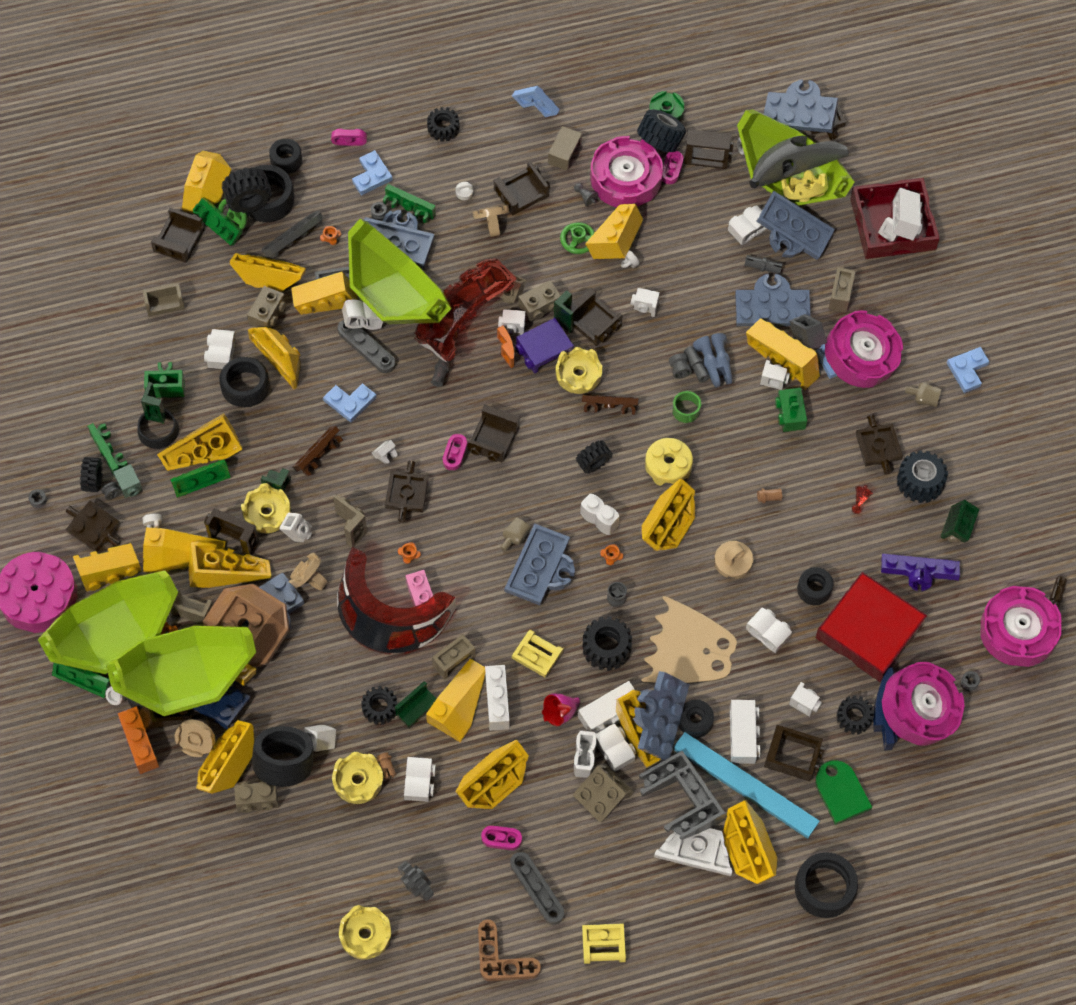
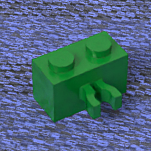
M158 362L159 371H144V390H146L148 382L153 383L156 398L185 397L183 371L173 370L172 362H168L166 370H163L162 363Z
M801 388L779 390L778 396L775 398V408L779 409L778 424L782 425L783 432L805 430L807 416Z

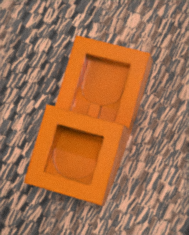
M502 325L497 328V338L502 343L501 355L510 368H513L514 348L512 340L506 328Z

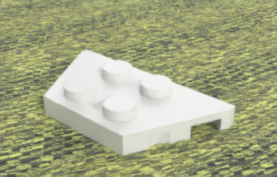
M711 828L683 840L680 839L679 834L673 832L666 839L665 843L656 850L654 855L655 858L727 876L732 874L723 833Z

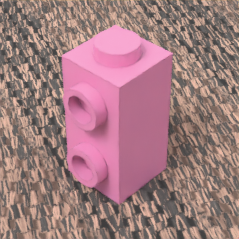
M421 570L405 575L406 584L417 616L427 617L436 612V603L425 571Z

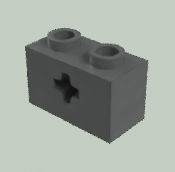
M806 314L789 320L793 338L799 340L804 346L816 350L821 345L827 343L822 322Z

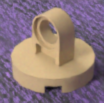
M504 205L503 209L498 206L481 209L479 214L478 211H473L474 219L487 217L490 236L494 237L500 235L497 215L509 213V207Z
M738 541L723 543L717 549L714 557L716 569L727 578L729 576L739 579L746 576L753 564L751 550L744 543Z
M311 553L306 556L309 559L305 563L301 561L293 570L289 583L298 588L307 581L317 590H322L327 584V580L316 571L321 558L315 553Z
M200 718L198 720L190 719L178 726L175 732V742L180 744L185 754L193 757H202L203 754H208L215 744V735L209 727V721Z

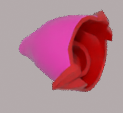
M549 694L544 699L543 710L541 711L544 722L548 721L554 726L565 724L574 716L580 699L578 697L571 698L563 694Z

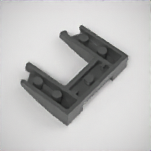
M683 751L639 774V779H644L645 788L640 789L642 797L678 782L694 805L695 809L664 826L665 831L669 832L672 830L679 834L681 840L699 834L725 820L724 810Z

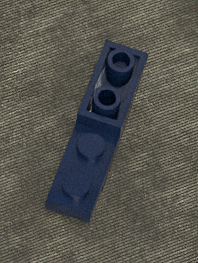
M888 668L884 675L874 704L873 730L874 732H882L884 750H892L894 744L897 743V735L887 723L882 708L885 686L893 675V668Z

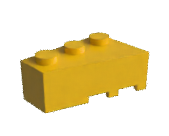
M636 204L619 205L585 243L593 259L626 257L643 221Z
M343 272L291 288L294 307L301 315L342 309L346 300H358L357 294L350 288L349 279Z
M131 543L108 548V552L97 554L96 551L90 552L91 556L80 558L79 555L73 556L86 592L98 590L103 585L112 584L121 578L131 577L142 571Z

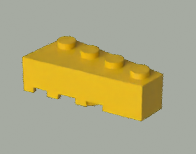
M760 318L746 332L748 345L764 358L769 356L773 365H781L783 368H787V373H790L789 378L791 380L797 379L802 383L800 385L802 389L806 390L820 377L816 351L804 346L799 340L791 338L785 331L775 328L772 323Z

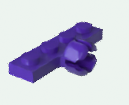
M882 554L881 573L905 575L909 578V586L913 590L917 591V585H921V592L932 586V579L934 578L959 581L960 563L953 560Z

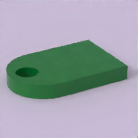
M833 760L824 763L819 768L815 778L816 788L835 825L872 810V805L855 772L848 764ZM834 768L837 774L829 776L826 773V769Z

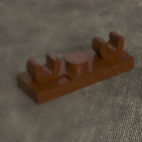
M582 394V402H587L584 405V412H587L589 405H593L594 413H597L598 406L596 403L604 404V408H615V405H623L621 408L622 414L625 413V408L630 407L632 415H634L635 407L633 405H638L639 400L637 397Z
M336 426L329 427L292 468L296 472L302 470L306 476H310L311 472L308 471V467L318 468L315 462H311L312 459L321 457L326 450L324 448L327 445L332 450L336 449L337 447L333 444L334 439L338 443L343 441L339 435H336L340 430Z

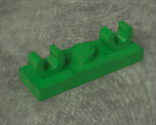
M387 184L385 187V196L383 198L385 205L390 200L393 201L391 203L393 209L397 204H400L405 210L415 212L416 219L423 215L424 223L429 218L433 220L436 216L435 205L390 184Z
M201 198L200 202L193 208V213L201 217L209 228L230 246L235 245L243 231L206 198Z
M94 423L87 426L91 437L113 475L114 471L128 465L127 461L119 462V460L124 458L122 453L116 454L115 457L112 456L111 453L114 450L111 444L104 441L111 437L110 431L102 433V431L107 429L105 423L99 425L98 429H96Z
M223 459L178 477H173L170 480L175 495L178 498L229 479L231 476Z
M53 663L52 676L102 698L106 697V690L110 686L109 677H103L102 673L96 674L93 671Z

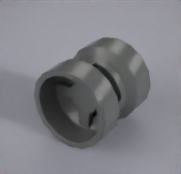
M684 353L675 354L669 358V364L673 367L672 373L676 379L685 378L692 373L691 367L687 364V356Z
M613 582L609 585L607 601L611 606L620 607L625 603L627 595L626 586L621 582Z

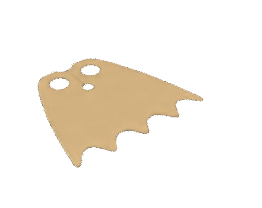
M663 596L664 601L669 606V610L667 613L655 616L661 623L663 630L660 634L650 637V640L656 644L658 650L654 655L644 659L653 668V672L641 681L656 683L659 671L666 672L686 683L711 681L726 677L731 670L730 655L735 652L736 638L728 630L705 615ZM720 638H726L729 641L727 649H720L717 646V641ZM705 648L710 650L708 655L703 653ZM715 660L723 662L724 669L722 671L716 672L712 669V663Z

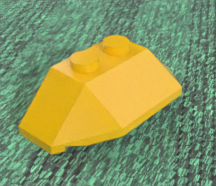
M201 151L195 155L184 187L182 211L194 214L193 208L200 202L201 198H206L213 205L221 201L223 196L222 182L231 174L232 170L220 154Z
M235 253L230 260V265L245 284L252 285L255 288L266 286L282 292L300 280L306 272V268L293 263L254 255Z
M267 327L248 329L249 339L289 385L296 389L301 365L299 351L295 347L292 348L287 337L284 334L281 335L277 330Z
M682 478L660 495L642 524V539L655 551L677 548L695 519V490Z
M632 690L616 699L615 711L629 743L633 745L636 754L645 767H649L661 759L638 749L643 729L635 723L633 718L635 717V707L644 708L645 710L646 703L637 700L641 694L640 691Z
M237 720L234 726L226 730L218 738L198 771V784L196 786L198 790L213 794L233 788L252 758L254 728L251 723Z
M514 740L492 751L463 776L456 793L468 808L493 809L522 784L529 755L518 740Z
M746 800L730 807L727 810L723 837L736 874L756 884L776 876L777 856L762 819Z

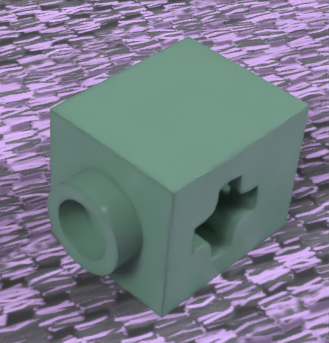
M131 464L113 472L125 498L136 496L140 491H143Z

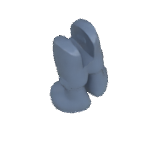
M723 333L713 334L711 339H709V336H704L693 342L695 351L702 352L704 355V366L707 368L715 388L720 387L719 376L722 375L727 385L732 384L730 358L725 352L724 347L728 341L726 334ZM711 343L716 350L717 357L713 355Z

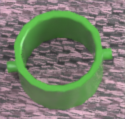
M691 391L678 393L673 400L672 412L674 417L683 423L694 422L699 417L701 410L699 396ZM689 400L696 404L698 409L691 414H685L680 412L676 405L680 401Z

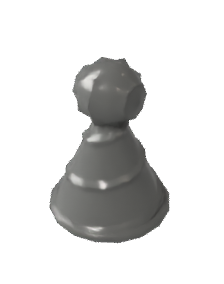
M581 183L575 184L574 190L580 192L585 206L588 207L592 203H596L598 192L583 189Z

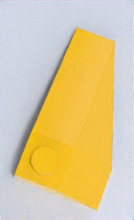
M224 413L157 455L168 471L190 465L208 463L209 461L227 459L243 448L234 428Z
M146 527L143 544V572L156 573L165 570L168 573L169 570L186 569L189 566L191 542L212 543L217 545L216 548L225 550L226 541L169 529Z
M191 542L188 571L190 587L212 588L271 578L269 560L249 554L244 556L236 554L232 549L227 551L216 548L217 545L212 543Z
M469 659L427 712V723L461 742L472 726L485 678V667Z

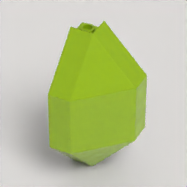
M753 109L746 110L737 124L751 179L753 178V172L758 160L767 150L786 139L795 136H805L798 130ZM807 137L806 146L815 144L814 141ZM837 159L810 169L817 179L819 174L826 173L829 187L825 195L811 197L806 202L788 200L799 206L846 197L855 181ZM804 172L784 179H786L787 184L789 185L790 179L792 177L802 179L804 176ZM781 180L762 186L770 193L775 191L784 197Z
M360 218L348 231L350 288L381 321L388 324L438 323L450 311L451 307L443 291L407 254L370 223Z
M165 570L116 581L70 606L39 637L38 641L50 662L107 674L106 665L140 640L161 634L178 591L170 575Z
M192 626L140 640L107 664L106 667L110 684L115 692L166 716L219 701L254 656L256 649L253 635L248 627Z

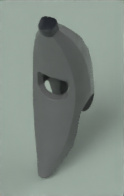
M795 136L771 147L758 160L753 172V178L749 181L750 187L765 186L849 156V151L845 145L836 141H825L806 146V136Z

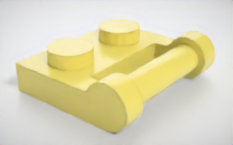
M529 630L513 653L512 659L546 678L556 661L561 657L564 649L560 646H554L535 635L534 631ZM532 641L533 643L539 645L545 650L551 652L552 656L547 655L546 653L533 647L529 643Z
M624 924L582 925L584 964H590L591 961L619 960V962H626ZM618 947L619 952L590 953V948Z

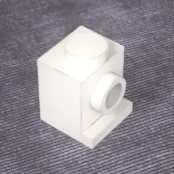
M638 288L636 295H632L631 305H634V310L642 313L648 312L651 313L652 317H655L659 302V292Z
M503 310V316H499L498 328L504 325L510 334H523L525 329V311Z
M766 360L760 385L782 390L784 383L788 384L790 373H787V368H783L781 365L769 364L770 361Z
M288 513L279 529L293 541L304 542L311 536L310 530L312 525L303 519L301 514Z
M801 682L792 695L789 705L810 717L813 711L817 712L822 702L819 701L820 697L813 690L803 688L804 683Z

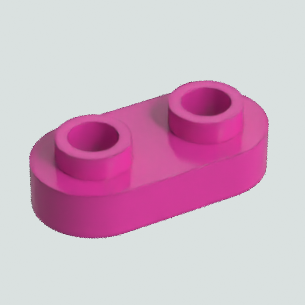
M336 129L331 133V142L340 146H362L367 142V133L361 129Z
M678 151L669 152L666 155L662 172V181L666 184H674L678 181L684 160L683 155Z
M454 434L449 438L443 455V465L446 469L457 470L461 466L467 449V439L465 436ZM454 460L455 463L451 464L449 461Z
M487 826L481 834L483 844L490 848L516 850L522 843L521 833L514 828ZM490 835L495 836V839L491 841L488 839V837ZM514 838L516 841L514 843L508 842V839Z

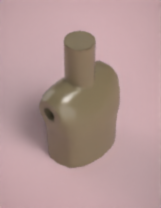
M921 383L918 388L907 386L905 393L915 395V401L918 404L937 407L941 389L930 386L927 383Z
M515 518L502 533L506 540L500 549L506 552L513 543L516 545L522 544L526 535L532 529L531 526L523 520Z

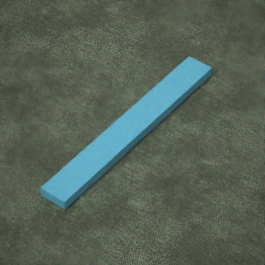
M686 732L683 733L673 747L674 751L677 753L683 751L689 761L807 839L820 821Z

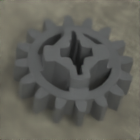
M404 861L397 867L402 875L400 880L415 897L419 895L425 901H428L434 895L430 887L431 881L417 865L412 867L410 863Z

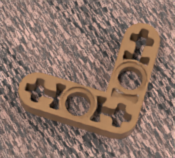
M483 920L479 924L480 973L484 980L534 979L539 976L541 965L535 958L499 960L496 924L492 920ZM487 925H489L490 929H493L490 931V940H486V932L482 931ZM486 945L494 947L495 951L492 955L488 956L483 953V948ZM509 964L514 965L517 969L512 975H508L504 970ZM519 964H522V968H528L529 964H533L534 967H537V969H534V973H530L528 969H524L523 974H519ZM498 965H502V975H499V971H493L490 976L487 972H484V970H487V966H492L493 970H499Z

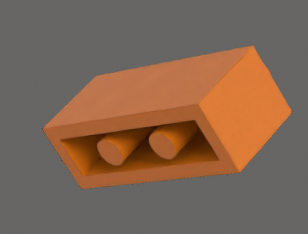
M137 706L117 713L139 773L143 774L158 768L157 759Z

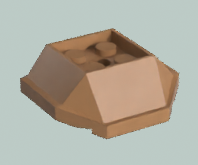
M254 584L225 588L204 618L203 626L241 627L243 622L249 621L248 628L253 635L256 653L248 664L254 668L268 664L290 631L287 605Z

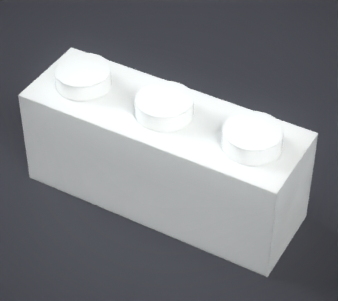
M899 188L893 200V234L910 240H914L915 236L920 234L922 230V213H920L922 202H920V194Z
M505 665L485 666L489 730L509 729V709Z
M629 681L578 710V718L587 731L595 732L596 734L611 724L615 723L616 725L620 723L615 711L616 699L635 690Z
M731 700V763L755 764L756 758L760 757V745H756V738L760 736V727L756 726V719H759V707H755V700Z

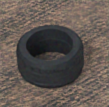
M248 356L237 357L226 363L219 376L220 388L224 398L230 404L241 408L257 405L265 399L269 392L270 380L266 367L259 360ZM241 373H252L260 378L258 385L249 391H237L229 386L231 380Z

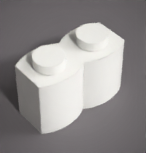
M757 205L752 208L748 207L742 215L734 216L729 221L728 231L741 245L746 244L755 236L767 230V228L756 222L762 211Z
M346 300L344 302L342 313L346 327L353 329L364 327L370 330L382 327L383 321L364 302L359 300Z
M212 329L211 335L207 337L209 349L204 354V362H207L208 368L223 369L226 363L233 359L236 342L235 331Z
M589 494L581 502L580 513L586 521L595 524L602 533L611 535L619 526L618 512L614 508L604 505L598 496Z
M761 608L746 625V630L774 653L787 642L792 634L791 628L786 622H780L771 610Z
M614 723L595 734L596 746L614 772L635 761L636 750L631 743L628 744L625 741L626 735L621 727H617Z
M580 731L577 735L574 758V774L576 777L587 778L594 770L595 732Z
M408 757L404 800L429 802V796H433L434 784H430L431 777H435L436 765H432V759Z

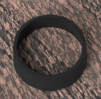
M164 409L165 415L173 419V429L162 439H149L142 434L140 426L146 418L144 413L140 416L137 433L139 440L145 446L161 449L171 445L176 440L179 433V425L170 411Z

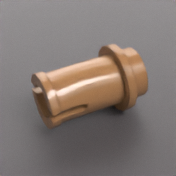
M762 488L760 491H757L758 502L764 504L766 501H782L781 488L773 490Z
M388 752L378 755L377 762L382 769L384 780L391 779L390 776L394 778L397 774L391 762L392 756Z

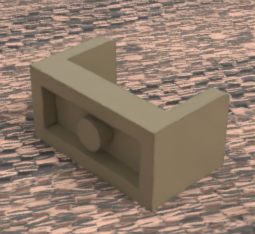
M562 126L548 153V164L568 170L569 160L576 146H580L582 142V133Z
M837 267L828 309L847 312L856 271Z
M179 283L142 290L148 317L185 309Z
M177 589L178 594L170 613L203 625V620L212 608L213 602L208 600L205 604L182 596L180 590Z
M462 634L432 657V665L445 680L448 678V671L468 656L472 659L476 657L475 647Z

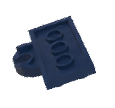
M234 681L219 701L193 709L228 730L250 701V696L235 688L236 681Z

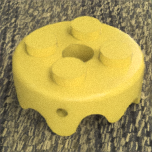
M806 170L802 179L792 177L789 185L786 179L781 180L784 197L790 200H799V202H806L811 197L825 195L829 187L826 173L819 174L817 179L811 170Z
M575 347L568 353L565 351L560 353L556 364V378L563 389L574 394H583L597 387L602 378V364L595 350H584L580 347ZM580 369L584 374L578 376L574 374V371Z
M663 438L654 442L647 450L645 457L646 472L657 485L662 486L664 483L674 484L681 478L683 480L689 478L691 474L693 456L689 447L682 441L674 438ZM672 457L674 462L666 463L664 458Z
M263 483L257 489L249 491L244 504H241L244 520L255 525L259 533H273L280 530L279 528L286 515L291 513L290 502L284 491L274 489L267 483ZM268 507L272 509V512L266 515L262 513V510Z
M353 752L346 758H339L335 763L332 775L334 789L338 796L349 803L362 804L374 799L383 785V772L377 759L372 754H362L359 752ZM361 775L364 780L362 783L356 784L352 781L353 777Z
M354 906L340 922L339 938L343 949L349 955L358 959L367 960L379 956L386 950L391 939V927L388 917L376 907ZM369 929L371 935L369 938L363 939L359 936L360 931Z

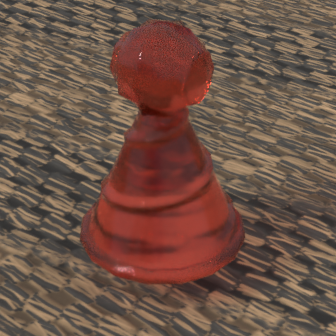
M867 485L855 487L856 504L851 509L854 514H859L862 511L861 505L873 495V492L867 489Z

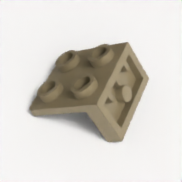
M335 495L333 499L336 514L347 521L344 526L346 543L351 548H354L367 533L365 513L360 508L355 509L351 506L345 497Z
M607 764L598 765L573 796L599 822H603L620 801L630 798L634 791Z

